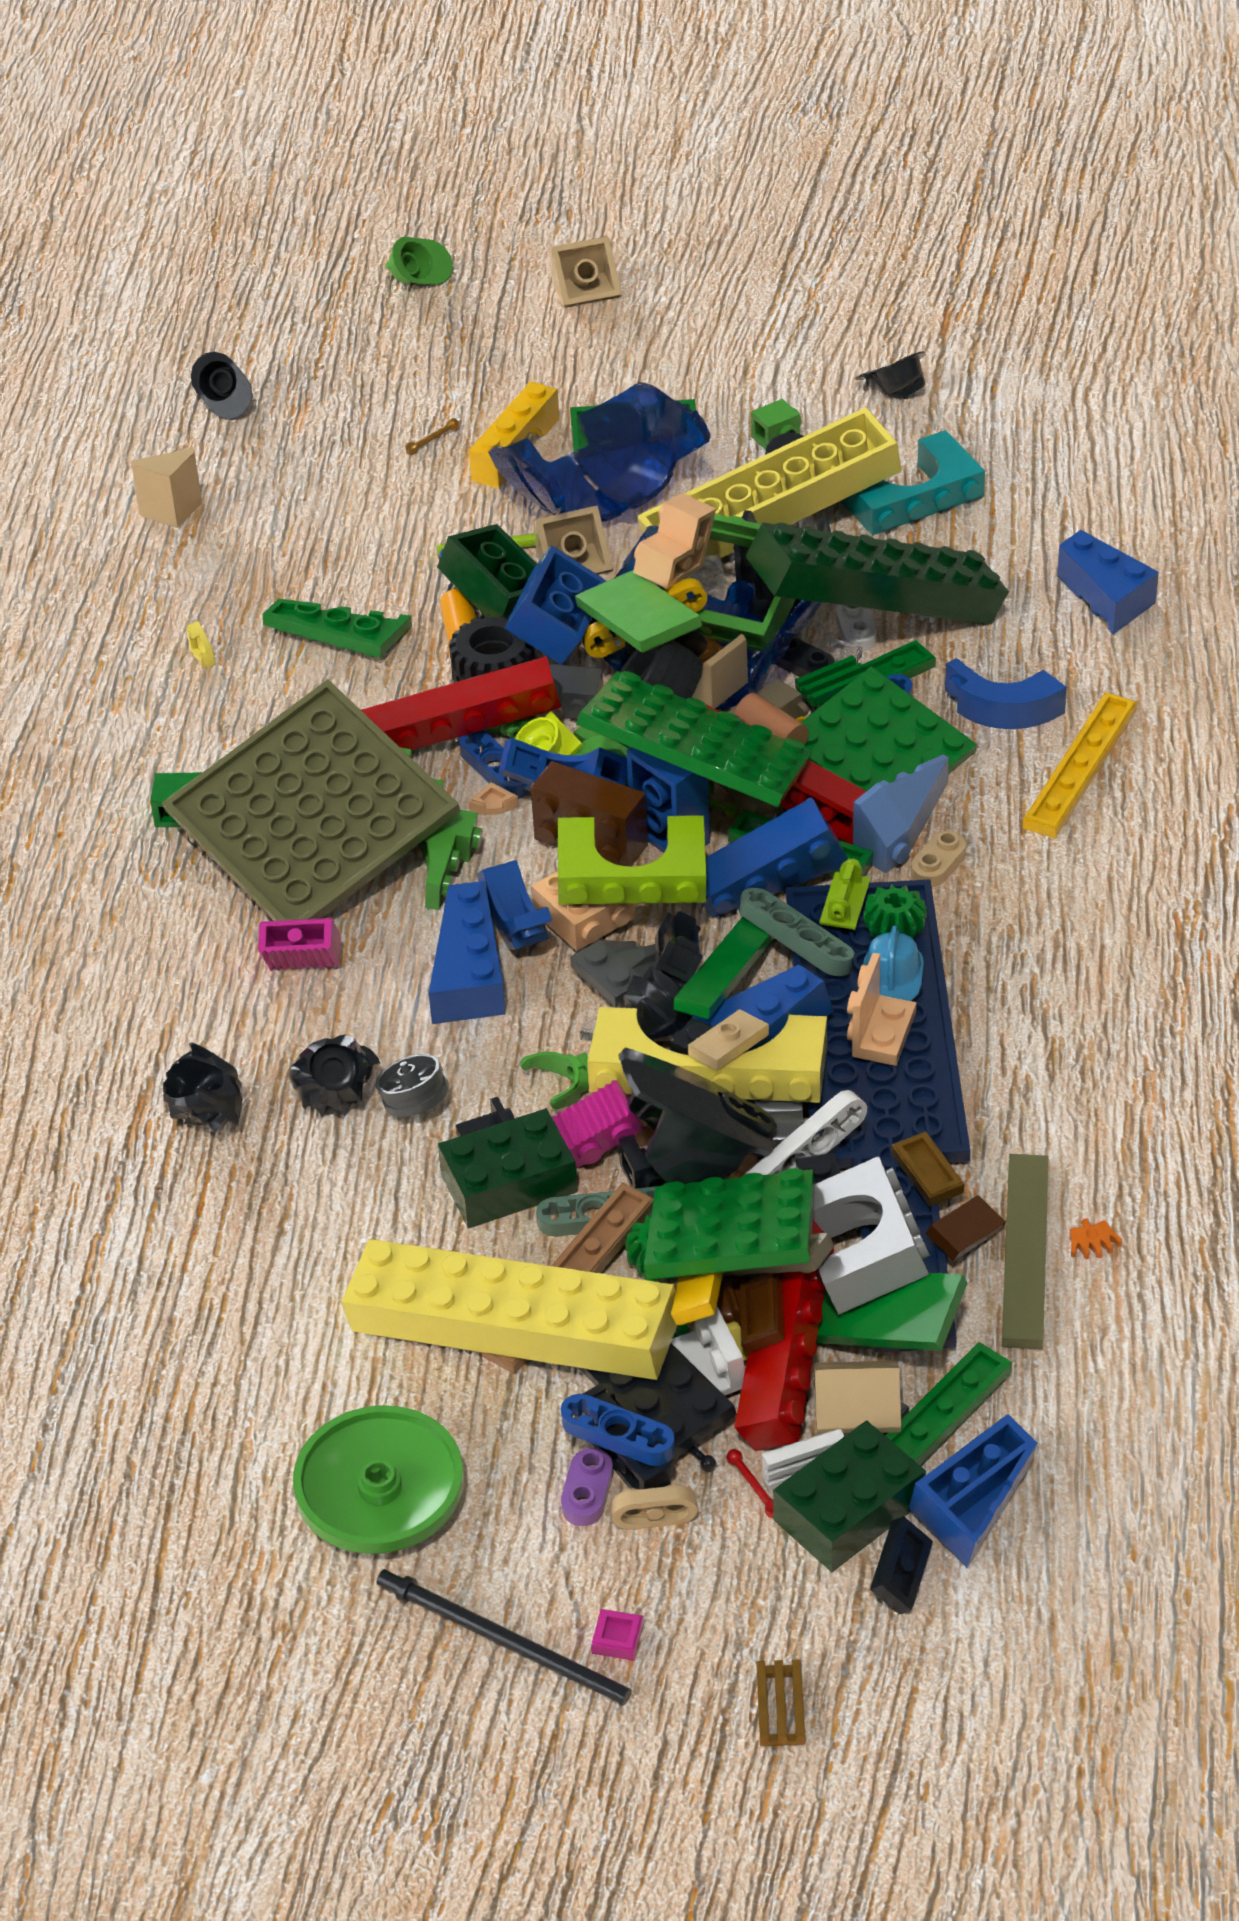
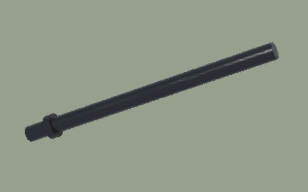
M383 1569L377 1577L376 1584L395 1593L396 1599L403 1603L411 1601L622 1705H625L631 1696L632 1690L417 1585V1580L410 1576L402 1578Z

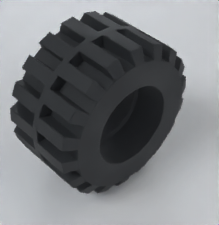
M485 616L483 619L475 618L471 620V623L461 625L459 627L460 630L452 634V639L449 643L452 679L455 683L535 660V648L505 629L508 622L505 616Z

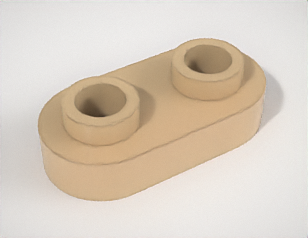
M943 831L935 834L913 858L911 863L912 880L930 879L932 887L944 883L965 858V839L960 834L952 831Z
M680 1484L649 1489H626L614 1497L611 1502L614 1524L626 1530L684 1524L692 1520L698 1511L694 1491Z

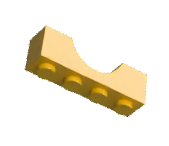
M532 381L523 388L469 449L471 481L498 489L504 484L515 470L517 454L526 435L531 432L545 436L559 420L558 389Z

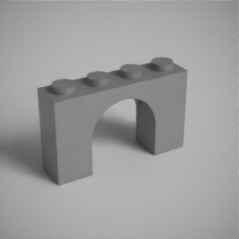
M878 1156L815 1184L813 1220L824 1233H829L830 1238L859 1226L878 1225L870 1235L860 1242L827 1256L822 1266L818 1268L824 1286L838 1315L929 1275L923 1259L930 1257L893 1167L885 1170Z

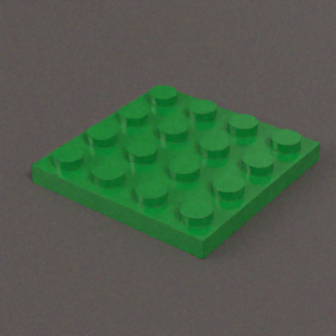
M872 666L801 721L802 724L807 726L809 731L808 739L805 743V748L812 750L809 760L865 791H868L876 783L883 780L888 783L895 781L897 774L901 772L912 774L918 765L941 755L949 757V775L975 753L977 746L975 742Z
M791 1168L776 1174L748 1173L740 1178L731 1179L710 1177L702 1182L683 1184L679 1181H673L663 1186L655 1187L644 1260L646 1280L810 1263L815 1193L813 1170L802 1171L801 1169Z

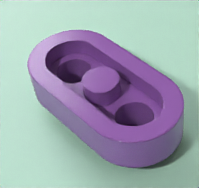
M586 1448L576 1453L571 1460L561 1496V1505L564 1518L573 1525H592L604 1513L613 1479L612 1459L604 1450ZM583 1497L586 1498V1500L580 1501L577 1500V1498Z

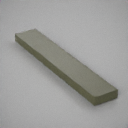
M1009 1154L1001 1347L1043 1349L1049 1157L1045 1155Z

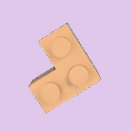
M680 493L665 501L659 511V519L661 520L658 532L641 541L635 549L634 558L636 561L633 573L668 589L675 583L702 569L716 508L684 493Z

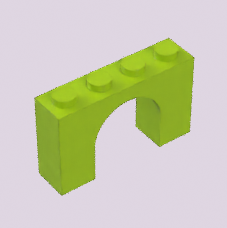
M667 816L666 851L661 857L649 864L633 867L613 864L605 860L597 852L595 847L594 817L558 818L559 905L706 902L704 816Z

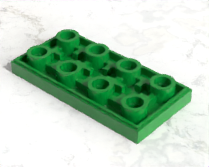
M929 1273L928 1276L839 1315L827 1290H825L822 1320L819 1323L816 1343L942 1351L968 1282L962 1274Z

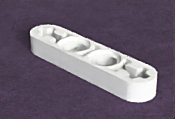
M850 1090L841 1091L746 1174L760 1173L767 1175L781 1173L784 1170L796 1168V1159L827 1154L861 1124L867 1114L866 1103ZM824 1129L822 1136L812 1143V1139L817 1132ZM795 1154L793 1161L787 1167L782 1168L784 1162Z

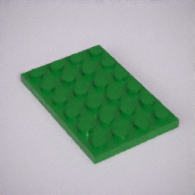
M617 671L580 711L576 723L578 726L776 807H779L808 764L812 750L805 748V745L796 739H783L775 736L770 729L764 726H751L739 721L736 715L730 712H716L707 708L706 704L698 699L682 698L675 695L673 690L666 686L650 685L641 681L638 675L627 671Z

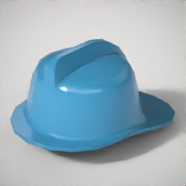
M892 926L891 932L878 935L872 940L863 965L868 966L872 953L881 954L880 995L912 1001L919 994L922 985L923 956L919 952L916 942L910 936L900 933L897 926Z

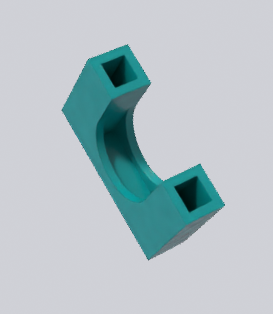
M944 430L918 439L917 465L930 478L929 481L918 485L901 486L883 480L841 500V502L873 536L984 497L985 470Z

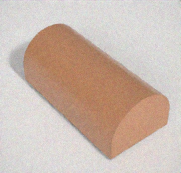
M749 693L743 697L734 711V714L746 724L764 726L770 729L773 735L780 738H793L804 745L808 739L809 731L807 726L757 693Z

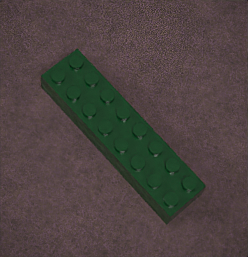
M762 522L746 554L748 561L773 595L777 597L992 624L1009 593L1000 581V576L992 571L986 564L985 558L974 550L964 552L953 550L947 546L937 548L920 542L909 544L892 538L881 540L874 539L865 534L854 536L837 530L826 532L819 531L810 526L798 528L782 522L777 524Z

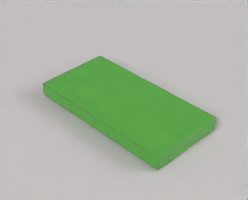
M633 570L575 595L579 608L642 653L702 626L699 614L649 580L633 573Z

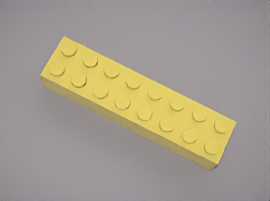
M865 407L684 494L716 508L715 514L742 518L743 512L749 510L753 512L758 524L762 522L771 524L782 522L791 525L901 472L898 444ZM663 504L637 516L643 540L658 532L661 520L659 519V511ZM709 539L703 566L733 553L734 544Z
M373 1239L368 1240L341 1301L352 1332L653 1380L658 1379L677 1327L671 1315L676 1293L674 1284Z

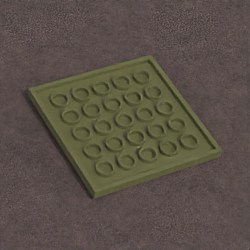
M329 679L321 683L162 802L165 811L273 921L323 918L461 812L459 803Z

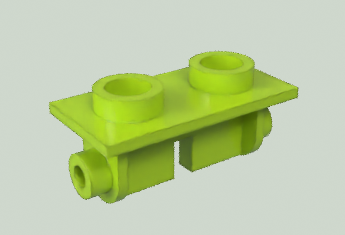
M848 859L841 864L840 872L834 873L819 924L856 930L871 877L862 876V868L858 860Z

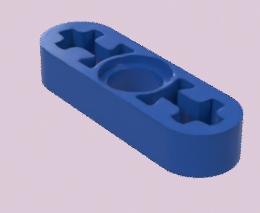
M482 730L459 737L461 757L488 783L492 782L517 795L518 799L529 793V790L523 789V782L510 777L508 781L507 776L499 774L500 765L494 767L486 765L490 761L501 762L504 750L486 731Z
M586 1394L571 1395L561 1405L562 1427L568 1434L650 1466L664 1465L675 1454L674 1433L669 1426ZM582 1412H586V1413H587V1415H580V1414H581ZM616 1423L624 1424L629 1428L628 1432L621 1436L610 1435L606 1429ZM657 1441L663 1442V1444H656L654 1448L648 1446V1444L654 1445Z

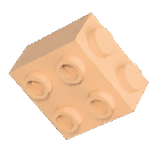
M558 871L531 885L532 903L535 908L539 910L548 907L552 921L547 925L576 951L590 943L596 942L599 938L626 925L635 918L634 904L559 905Z

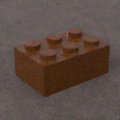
M553 761L549 763L530 787L535 840L558 847V818L594 817L595 847L605 860L616 865L632 867L648 846L646 793Z

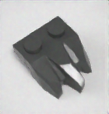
M598 940L570 956L571 967L616 1008L623 1004V996L627 994L626 991L633 975L643 976L650 966L656 968L655 944L642 947L636 941Z

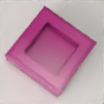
M600 1609L591 1643L592 1654L635 1661L644 1625L643 1615Z

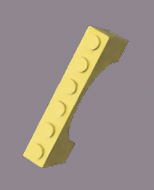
M599 1007L587 1061L589 1092H597L599 1088H604L605 1084H611L612 1080H617L626 1094L633 1093L618 1056L624 1048H629L698 1074L742 1099L820 1103L827 1053V1016L789 1015L784 1028L775 1038L761 1047L742 1053L716 1071L688 1055L665 1049L649 1039L638 1024L637 1008Z

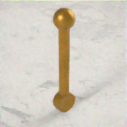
M451 418L448 420L447 425L421 440L407 443L405 445L406 453L409 455L416 454L419 447L449 430H457L459 428V421Z

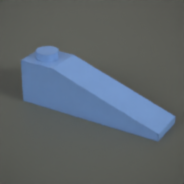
M941 755L918 765L912 774L901 772L897 774L895 781L891 783L885 780L878 782L854 801L853 845L873 851L872 866L887 874L897 864H901L907 859L948 784L949 757Z

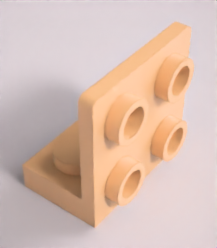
M872 953L868 966H861L858 976V992L852 991L849 997L847 1013L853 1014V1018H851L848 1026L847 1040L852 1041V1057L897 1066L916 1015V1002L880 995L881 954Z

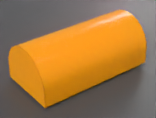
M459 589L449 590L441 597L440 611L449 647L452 634L460 630L459 627L464 623L469 624L471 620L477 617L474 605Z

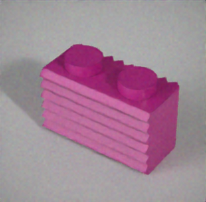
M333 918L262 921L259 923L258 951L270 971L274 968L278 971L283 968L286 971L289 967L292 970L296 967L300 970L302 967L308 969L310 966L314 969L319 966L322 969L324 966L330 968L332 965L337 968L340 965L341 936L336 924H334Z
M612 1080L611 1084H605L604 1088H599L597 1092H592L590 1096H585L584 1100H578L577 1104H572L570 1108H565L564 1112H558L557 1116H552L578 1168L584 1164L597 1162L604 1152L619 1144V1138L634 1135L635 1137L637 1133L645 1129L638 1116L630 1111L627 1105L630 1098L617 1080Z

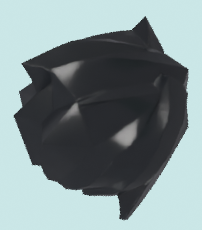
M650 966L643 976L633 975L626 991L627 994L623 996L624 1008H637L638 1024L652 1041H671L675 1032L679 1029L682 1030L693 1016L673 1009L674 998L687 982Z
M339 1035L333 1039L324 1038L310 1044L290 1066L288 1077L293 1088L298 1092L303 1108L311 1106L323 1116L327 1109L332 1107L346 1116L351 1103L357 1104V1101H362L363 1084L368 1082L373 1066L381 1063L371 1049L359 1045L349 1035Z
M190 1042L189 1045L192 1051L187 1052L176 1060L166 1072L167 1079L163 1082V1100L168 1103L171 1118L185 1119L183 1124L210 1125L215 1134L229 1121L238 1124L242 1110V1096L240 1092L242 1084L238 1079V1073L234 1066L208 1049Z

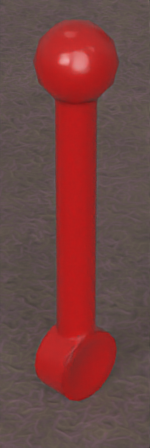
M737 1449L728 1451L726 1455L727 1462L738 1468L765 1504V1514L773 1518V1499L769 1497L744 1464L742 1453Z

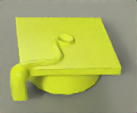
M552 711L545 717L533 719L525 724L515 737L517 740L540 749L562 755H575L584 746Z

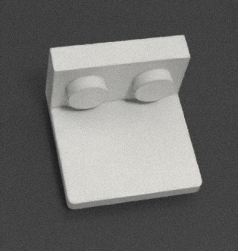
M716 1305L713 1316L695 1321V1331L673 1338L671 1343L724 1395L742 1389L745 1369L743 1356Z

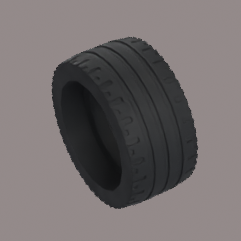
M671 640L644 653L636 649L620 672H632L638 675L641 681L653 686H666L672 689L675 695L687 699L692 698L698 686L703 670V662L688 648L676 640Z

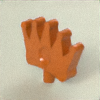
M1085 1218L1081 1221L1083 1227H1073L1070 1229L1071 1257H1076L1077 1249H1079L1084 1258L1089 1259L1090 1248L1097 1258H1102L1103 1250L1101 1246L1111 1254L1113 1253L1111 1242L1115 1243L1117 1247L1122 1245V1238L1104 1220L1091 1225L1089 1220Z

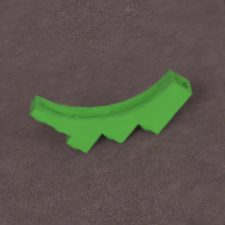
M401 748L411 758V749ZM434 779L444 789V781ZM461 810L456 816L418 844L427 866L425 908L440 909L443 896H447L448 886L453 884V876L450 875L451 871L457 872L460 861L469 862L473 849L480 848L483 828H477L478 813Z

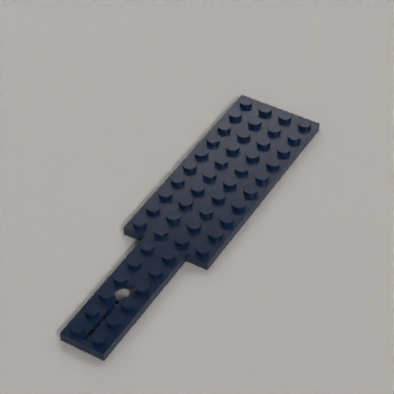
M931 880L870 883L856 930L819 924L831 885L785 887L786 904L849 945L855 953L850 973L844 976H833L823 972L791 950L793 967L799 964L824 981L834 1010L827 1016V1053L820 1103L807 1102L808 1118L841 1091L850 1090L866 1103L867 1114L861 1124L827 1154L835 1153L839 1168H853L878 1156L885 1170L893 1167L930 1257L923 1259L928 1273L948 1274L945 1252L925 1234L931 1224L940 1219L939 1205L928 1206L891 1154L892 1144L926 1131L948 1162L970 1161L971 1151ZM891 884L895 888H902L907 885L909 892L919 891L920 898L925 901V906L927 907V917L925 918L923 932L916 934L914 937V941L924 961L922 985L919 994L912 1000V1002H916V1015L897 1066L852 1057V1041L847 1040L848 1026L851 1018H853V1014L847 1013L849 997L852 991L858 992L859 972L872 940L876 938L871 937L870 930L866 928L864 922L866 901L868 895L876 893L877 887L887 890ZM824 1129L817 1132L812 1139V1143L822 1136ZM878 1225L860 1226L861 1240L870 1235ZM954 1320L943 1349L956 1348L957 1336ZM874 1347V1352H893V1351H911V1350H918V1349H902V1348Z

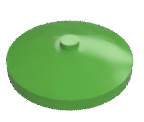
M389 1405L355 1409L325 1423L304 1444L297 1457L293 1471L296 1504L301 1517L308 1527L321 1539L338 1548L367 1554L402 1550L414 1546L433 1535L450 1519L456 1510L464 1486L461 1454L450 1433L436 1420L419 1411Z

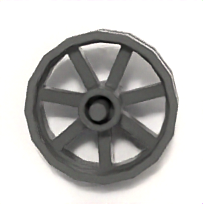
M415 1054L390 1064L379 1074L375 1084L378 1094L382 1098L385 1110L389 1115L395 1117H409L423 1113L441 1102L449 1092V1082L443 1073L441 1063L436 1056L430 1054Z

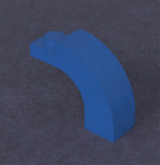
M957 658L946 663L945 690L952 697L958 699L957 713L972 722L999 729H1023L1047 723L1065 713L1067 687L1045 670L1020 682L997 683L981 677Z
M515 738L505 741L499 774L523 782V789L531 791L530 787L551 761L625 786L628 772L627 758L601 747L584 755H562L540 749Z
M517 860L483 869L476 874L478 881H485L491 918L502 940L510 949L515 950L549 939L545 926L552 921L549 909L546 907L537 910L527 893Z

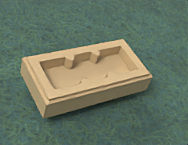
M739 1009L688 1044V1056L718 1071L769 1035V1024Z

